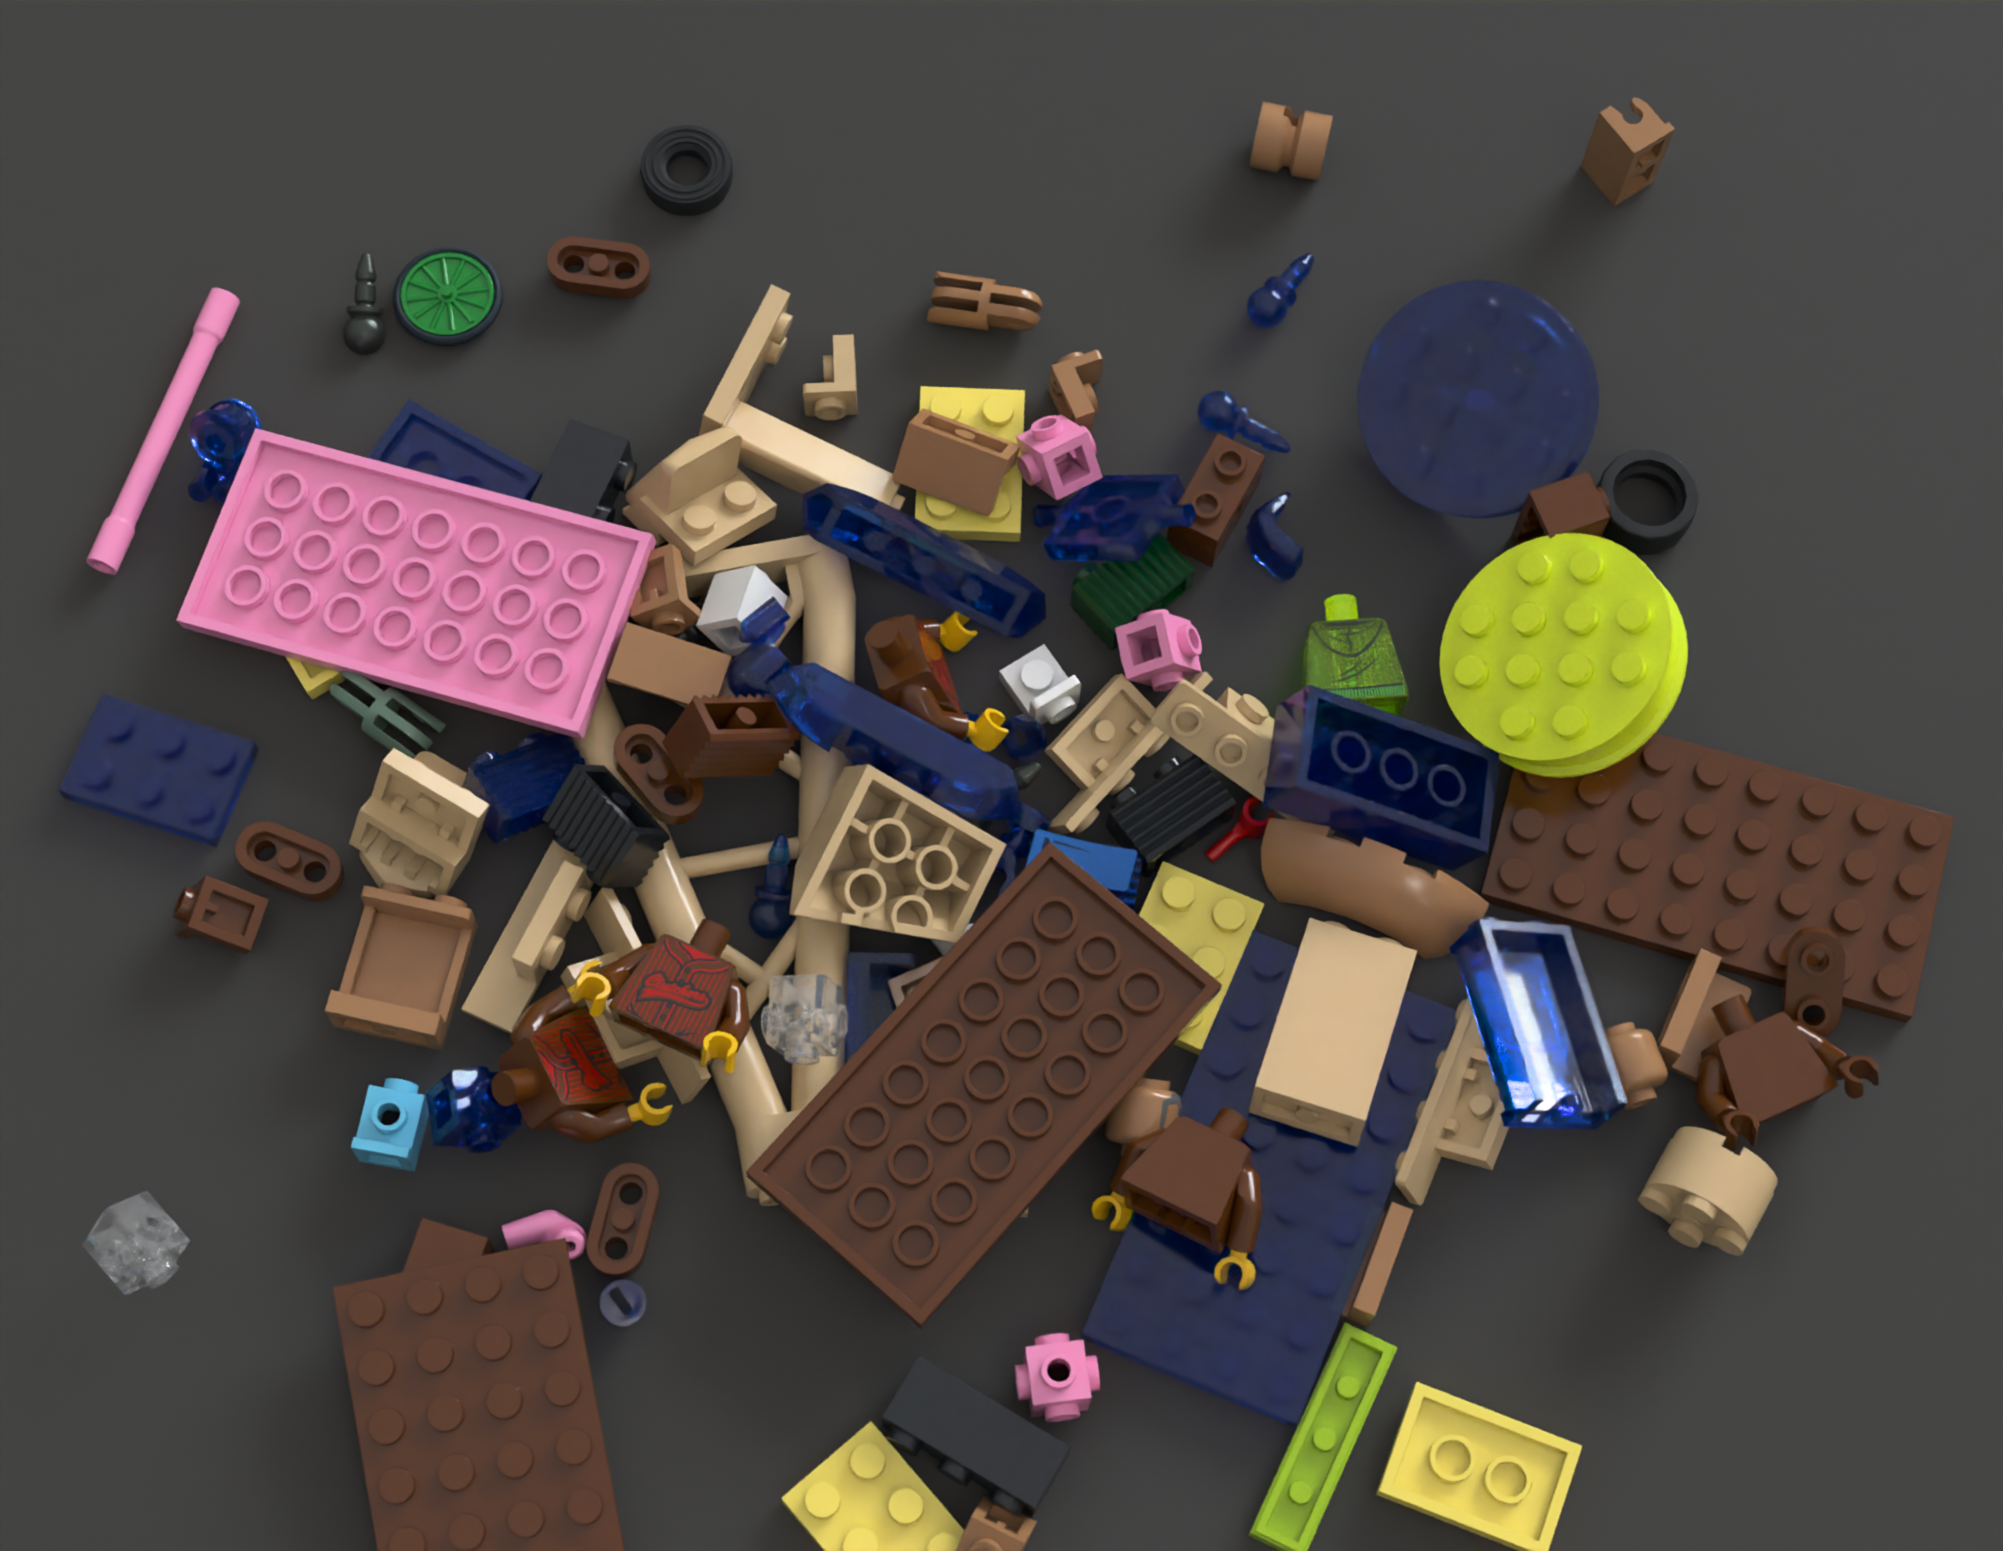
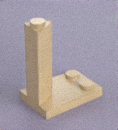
M771 284L703 414L699 436L721 427L733 428L742 437L738 460L739 465L880 531L883 523L893 526L906 499L897 494L901 484L893 480V473L746 404L766 364L768 363L775 367L788 340L785 336L793 320V316L786 313L791 293Z

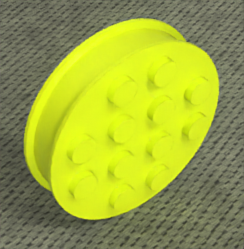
M1562 533L1555 534L1552 538L1547 535L1529 540L1507 550L1486 565L1469 582L1453 606L1443 632L1440 647V676L1447 702L1457 720L1496 758L1517 770L1532 775L1554 778L1576 777L1605 769L1620 762L1644 745L1664 723L1677 701L1684 682L1688 660L1687 634L1682 615L1673 597L1647 565L1634 553L1611 540L1594 535Z

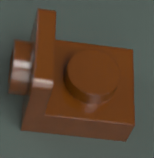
M206 875L194 884L192 888L184 887L173 911V918L180 920L175 936L186 940L194 935L239 953L247 954L252 950L269 899Z

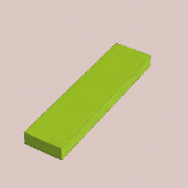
M1346 1322L1344 1323L1248 1536L1279 1551L1308 1550L1398 1347Z

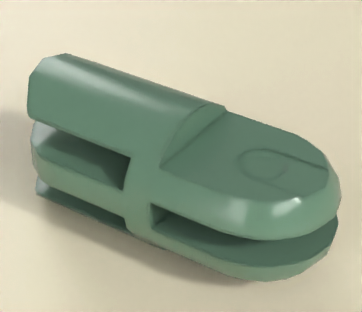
M349 671L340 672L339 675L374 701L369 708L333 682L331 684L330 694L334 699L362 719L361 731L389 751L395 748L412 759L416 757L401 743L383 732L388 725L425 751H428L433 744L431 739L397 714L400 707L439 734L446 727L444 722L395 687H390L383 691L360 674Z

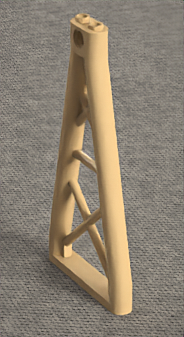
M816 533L725 549L695 566L683 557L688 598L703 596L708 592L714 574L753 565L765 572L773 583L787 581L789 597L786 600L770 649L744 655L727 681L723 693L727 698L730 695L737 698L739 694L742 695L803 614L800 756L789 749V754H784V761H779V769L799 781L798 837L680 858L666 823L660 821L651 813L615 768L613 762L614 743L619 733L625 729V725L606 680L584 739L571 737L582 764L604 765L669 834L670 840L665 842L664 849L658 852L659 857L653 861L654 866L647 870L648 875L642 878L643 883L634 887L656 941L663 934H669L686 943H690L701 920L706 919L690 879L797 859L798 861L844 767L853 766L856 594L845 541L837 533ZM677 703L678 705L682 706L683 708H686V705ZM633 754L631 756L632 760L641 764L637 754ZM796 916V920L763 966H760L728 944L720 958L736 966L738 978L749 984L746 990L750 1020L767 997L793 1013L790 1112H787L751 1024L736 1054L733 1073L727 1074L724 1072L726 1061L721 1058H715L712 1065H708L735 1130L746 1195L749 1198H759L761 1206H774L778 1204L747 1177L746 1171L847 1062L850 925ZM795 959L793 987L780 978Z

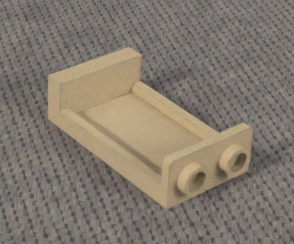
M1309 918L1259 1071L1248 1112L1358 1147L1417 950L1404 947L1398 941L1390 938H1374L1352 931L1338 922H1322Z

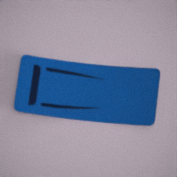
M1042 829L1036 830L1026 867L1051 842L1106 889L1126 891L1128 889L1137 857L1136 850L1083 841Z

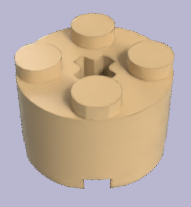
M1681 1127L1668 1142L1638 1197V1201L1643 1207L1658 1214L1671 1224L1668 1233L1678 1242L1692 1248H1698L1703 1241L1717 1246L1726 1253L1740 1256L1743 1254L1774 1195L1778 1178L1774 1171L1760 1157L1747 1148L1743 1147L1739 1156L1723 1148L1722 1145L1727 1137L1698 1127Z

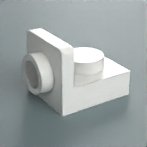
M1045 644L999 671V680L1034 729L1047 721L1050 724H1057L1069 717L1077 708V703H1079L1081 683L1076 675L1067 677Z

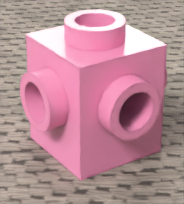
M1062 414L1043 417L1035 421L1030 430L1016 436L1018 444L1021 445L1020 451L1022 454L1017 457V464L1023 478L1030 486L1036 485L1056 500L1103 478L1095 455L1097 453L1096 444L1091 433L1085 426H1078Z
M1159 609L1143 613L1137 617L1136 621L1115 628L1120 659L1126 680L1152 686L1153 691L1160 692L1172 690L1184 677L1202 672L1198 656L1202 652L1201 639L1190 620L1169 614L1168 610Z
M1066 1333L1048 1334L1035 1338V1346L1025 1347L1024 1364L1014 1365L1018 1400L1028 1399L1031 1418L1045 1416L1046 1422H1062L1079 1418L1080 1411H1087L1089 1409L1092 1398L1091 1391L1100 1390L1096 1355L1086 1356L1084 1340L1070 1341L1069 1334ZM1067 1367L1070 1375L1066 1380L1056 1382L1048 1376L1047 1369Z

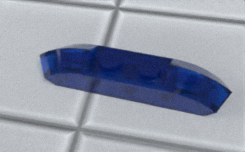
M825 483L802 494L803 530L814 540L1006 637L1021 638L1046 619V602L1043 591L1008 566L882 501L846 487Z
M814 662L794 666L767 683L776 703L789 721L803 735L829 752L831 747H834L843 752L847 759L857 765L869 764L917 793L930 798L929 800L957 816L977 820H1002L1018 817V785L1011 767Z

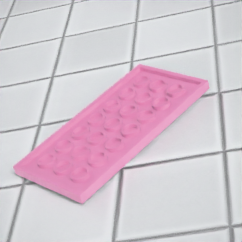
M255 428L176 621L188 630L335 671L354 672L362 675L367 680L583 740L626 622L628 621L636 591L640 588L647 570L650 552L654 550L657 542L651 533Z

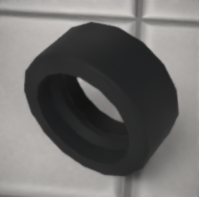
M1654 449L1631 450L1616 457L1605 469L1597 487H1601L1605 491L1611 507V515L1603 531V536L1605 539L1611 540L1638 555L1659 554L1675 546L1691 525L1699 502L1696 480L1686 465L1671 454ZM1632 478H1645L1656 481L1666 488L1675 500L1676 509L1674 516L1668 523L1659 526H1645L1633 522L1622 514L1615 503L1614 497L1617 487L1623 481Z

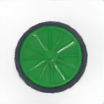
M441 247L426 251L415 257L403 268L393 290V306L402 326L414 337L426 343L439 346L462 344L482 335L499 315L503 302V287L500 277L493 266L481 255L458 247Z

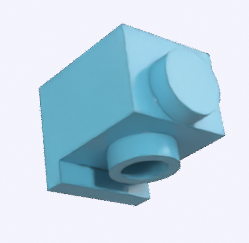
M397 1078L385 1079L384 1087L369 1085L356 1137H353L351 1149L359 1162L415 1172L431 1108L426 1096L417 1094L418 1085ZM387 1110L400 1112V1117L396 1123L384 1125L381 1123L383 1113Z

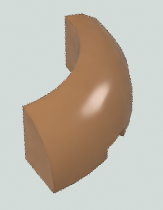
M1269 819L1261 845V865L1267 887L1278 902L1313 907L1355 920L1386 934L1410 949L1417 950V954L1423 959L1443 957L1461 947L1476 932L1486 914L1489 903L1477 893L1439 869L1434 872V875H1431L1421 868L1404 864L1403 862L1407 854L1405 852L1366 837L1363 838L1361 845L1357 846L1346 839L1329 836L1331 829L1324 825L1289 819Z

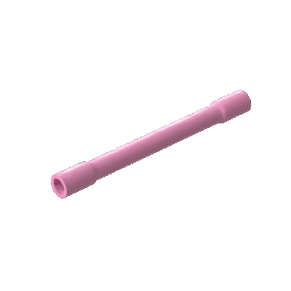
M212 288L193 327V336L111 514L104 520L86 559L88 565L100 572L110 575L117 574L135 534V525L214 352L223 341L238 309L240 300L227 290L221 288Z

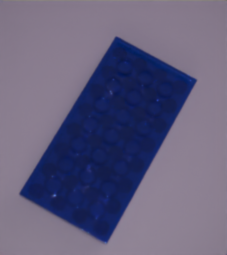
M1253 930L1182 1095L1180 1117L1186 1116L1209 1127L1219 1110L1225 1107L1240 1113L1250 1125L1240 1142L1246 1144L1251 1149L1253 1168L1261 1177L1262 1218L1255 1250L1247 1254V1259L1251 1261L1256 1271L1255 1280L1249 1288L1239 1290L1242 1270L1238 1264L1233 1263L1228 1269L1226 1283L1219 1284L1215 1277V1268L1219 1261L1229 1257L1230 1248L1225 1245L1220 1254L1133 1211L1082 1331L1081 1339L1297 1428L1398 1170L1395 1168L1400 1153L1406 1152L1418 1122V1119L1415 1117L1418 1106L1422 1101H1426L1438 1071L1435 1067L1437 1058L1442 1051H1446L1458 1020L1455 1018L1457 1010L1405 990L1358 1147L1249 1113L1254 1087L1300 949Z

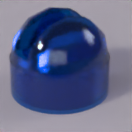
M1018 714L1006 720L1002 728L1009 731L1001 741L1002 745L1015 760L1022 762L1031 761L1044 751L1048 740L1047 732L1034 717ZM1019 729L1022 730L1028 742L1022 746L1019 745L1015 734Z
M617 1278L608 1282L600 1291L598 1307L602 1316L610 1323L617 1326H628L637 1322L642 1317L646 1309V1296L643 1289L634 1281L626 1278ZM616 1287L633 1308L625 1316L617 1303L609 1296V1292Z

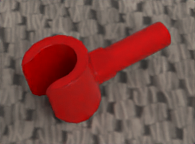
M1256 797L1249 798L1238 815L1237 824L1204 853L1207 859L1214 863L1245 837L1256 839L1264 836L1269 819L1274 818V812L1263 821L1254 820L1249 814L1258 806L1260 800Z

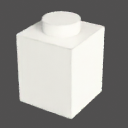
M755 565L714 574L696 627L725 654L731 656L770 649L788 596L769 579L765 572Z

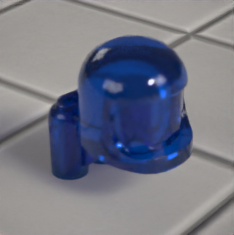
M231 398L223 399L213 404L208 410L199 412L192 419L189 428L190 441L195 452L204 461L198 476L188 486V493L193 500L204 502L213 495L216 501L222 504L225 503L255 428L262 430L258 414L246 402Z
M774 596L741 622V631L738 638L742 643L751 644L732 660L726 675L728 687L736 698L739 694L745 698L748 694L754 698L757 694L762 697L766 694L771 697L777 694L781 697L793 685L797 686L800 690L807 684L806 680L775 644L786 629L785 623L791 617Z

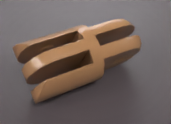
M940 271L935 272L933 282L939 287L933 288L931 292L930 302L936 307L929 308L926 321L929 323L989 331L991 326L1013 330H1031L1040 321L1041 317L1035 312L1041 311L1043 304L1040 297L1032 291L996 285L995 279Z

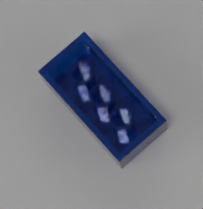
M1309 684L1276 707L1263 806L1314 824L1328 826L1331 830L1363 840L1364 837L1405 852L1407 856L1454 871L1488 853L1499 753Z

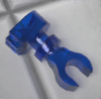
M1013 797L1007 800L1001 811L1004 823L1010 829V832H1003L999 839L1007 845L994 870L1002 871L1007 879L1002 885L998 897L1015 880V868L1020 858H1027L1031 849L1028 843L1030 840L1033 841L1036 830L1048 831L1052 824V821L1046 815Z

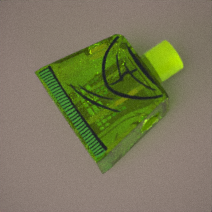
M1339 594L1327 598L1324 601L1326 621L1313 622L1308 626L1304 640L1301 692L1316 689L1327 693V696L1311 698L1301 696L1300 700H1307L1316 705V713L1308 715L1300 712V723L1351 720L1362 715H1370L1375 718L1402 716L1409 697L1408 688L1386 621L1380 617L1359 619L1356 597L1353 595ZM1330 700L1337 703L1341 708L1335 714H1327L1318 710L1324 709V702Z

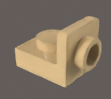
M854 334L833 335V355H823L824 383L803 384L805 415L816 416L822 420H838L845 415H858Z

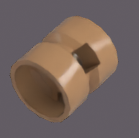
M1263 102L1249 167L1277 173L1285 166L1288 167L1293 177L1319 182L1333 116L1305 110L1299 117L1293 115L1291 107Z

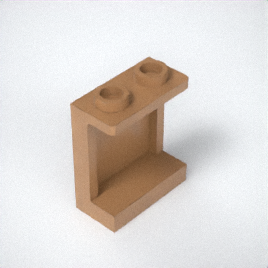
M382 883L380 889L364 886L360 896L364 903V910L339 991H330L325 1013L333 1027L442 1051L478 928L473 911L467 908V904L464 901L447 895H436L434 900L413 896L411 890L397 884Z

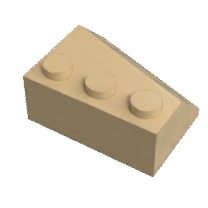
M869 764L844 767L795 865L789 915L957 943L962 937L1007 844Z

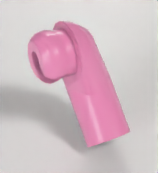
M545 1210L501 1225L509 1250L565 1238L567 1240L570 1260H573L583 1253L587 1244V1236L583 1228L578 1223L555 1210Z

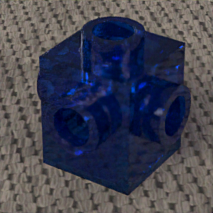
M484 1066L451 1070L426 1092L434 1146L467 1147V1150L471 1153H486L498 1149L502 1144L501 1142L521 1126L522 1113L518 1105L502 1106L493 1096L492 1080L499 1072H490L489 1068Z

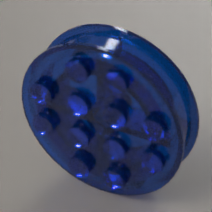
M1473 280L1447 284L1432 289L1406 304L1386 323L1374 340L1362 368L1358 390V415L1363 438L1371 457L1387 480L1404 495L1427 508L1467 518H1495L1520 512L1530 490L1571 477L1589 449L1599 411L1597 373L1590 352L1578 331L1558 310L1537 296L1521 288L1495 281Z

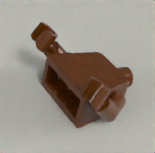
M1742 994L1729 998L1711 1008L1725 1037L1701 1051L1702 1061L1698 1065L1696 1103L1715 1128L1722 1132V1136L1727 1137L1722 1147L1731 1152L1736 1150L1737 1135L1745 1137L1751 1146H1755L1760 1124L1820 1098L1838 1087L1836 1080L1844 1079L1845 1093L1852 1099H1858L1863 1096V1083L1859 1079H1867L1873 1085H1879V1069L1874 1059L1863 1055L1852 1057L1797 1020H1791L1783 1011L1756 1023Z

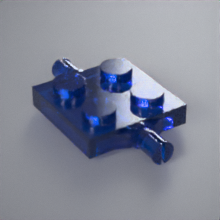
M1178 474L1102 475L1103 478L1081 488L1068 502H1064L1061 505L1038 504L1036 505L1037 508L1033 510V521L1036 526H1055L1043 543L1050 560L1080 562L1139 561L1160 529L1166 526L1191 527L1196 518L1195 508L1192 504H1177L1185 492Z

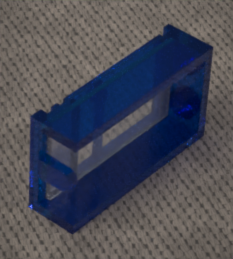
M1484 917L1472 922L1468 926L1467 931L1449 947L1451 955H1457L1458 957L1457 961L1494 1081L1500 1092L1499 1097L1505 1109L1500 1114L1504 1127L1598 1129L1627 1105L1628 1102L1570 926L1545 924L1541 920L1526 922L1500 921L1496 917Z

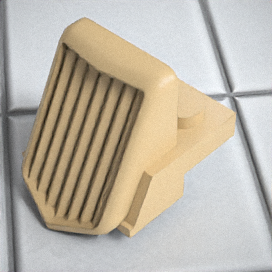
M721 427L689 439L658 463L626 492L625 500L629 505L623 508L622 513L640 531L653 534L657 542L656 546L666 541L672 543L682 552V556L695 566L774 520L777 504L738 468L742 437L733 428Z
M393 748L381 763L371 797L359 810L349 844L359 849L362 863L379 888L382 883H392L408 888L413 892V896L420 898L448 895V892L469 862L479 833L496 808L499 794L490 786L434 753L422 751L412 759Z

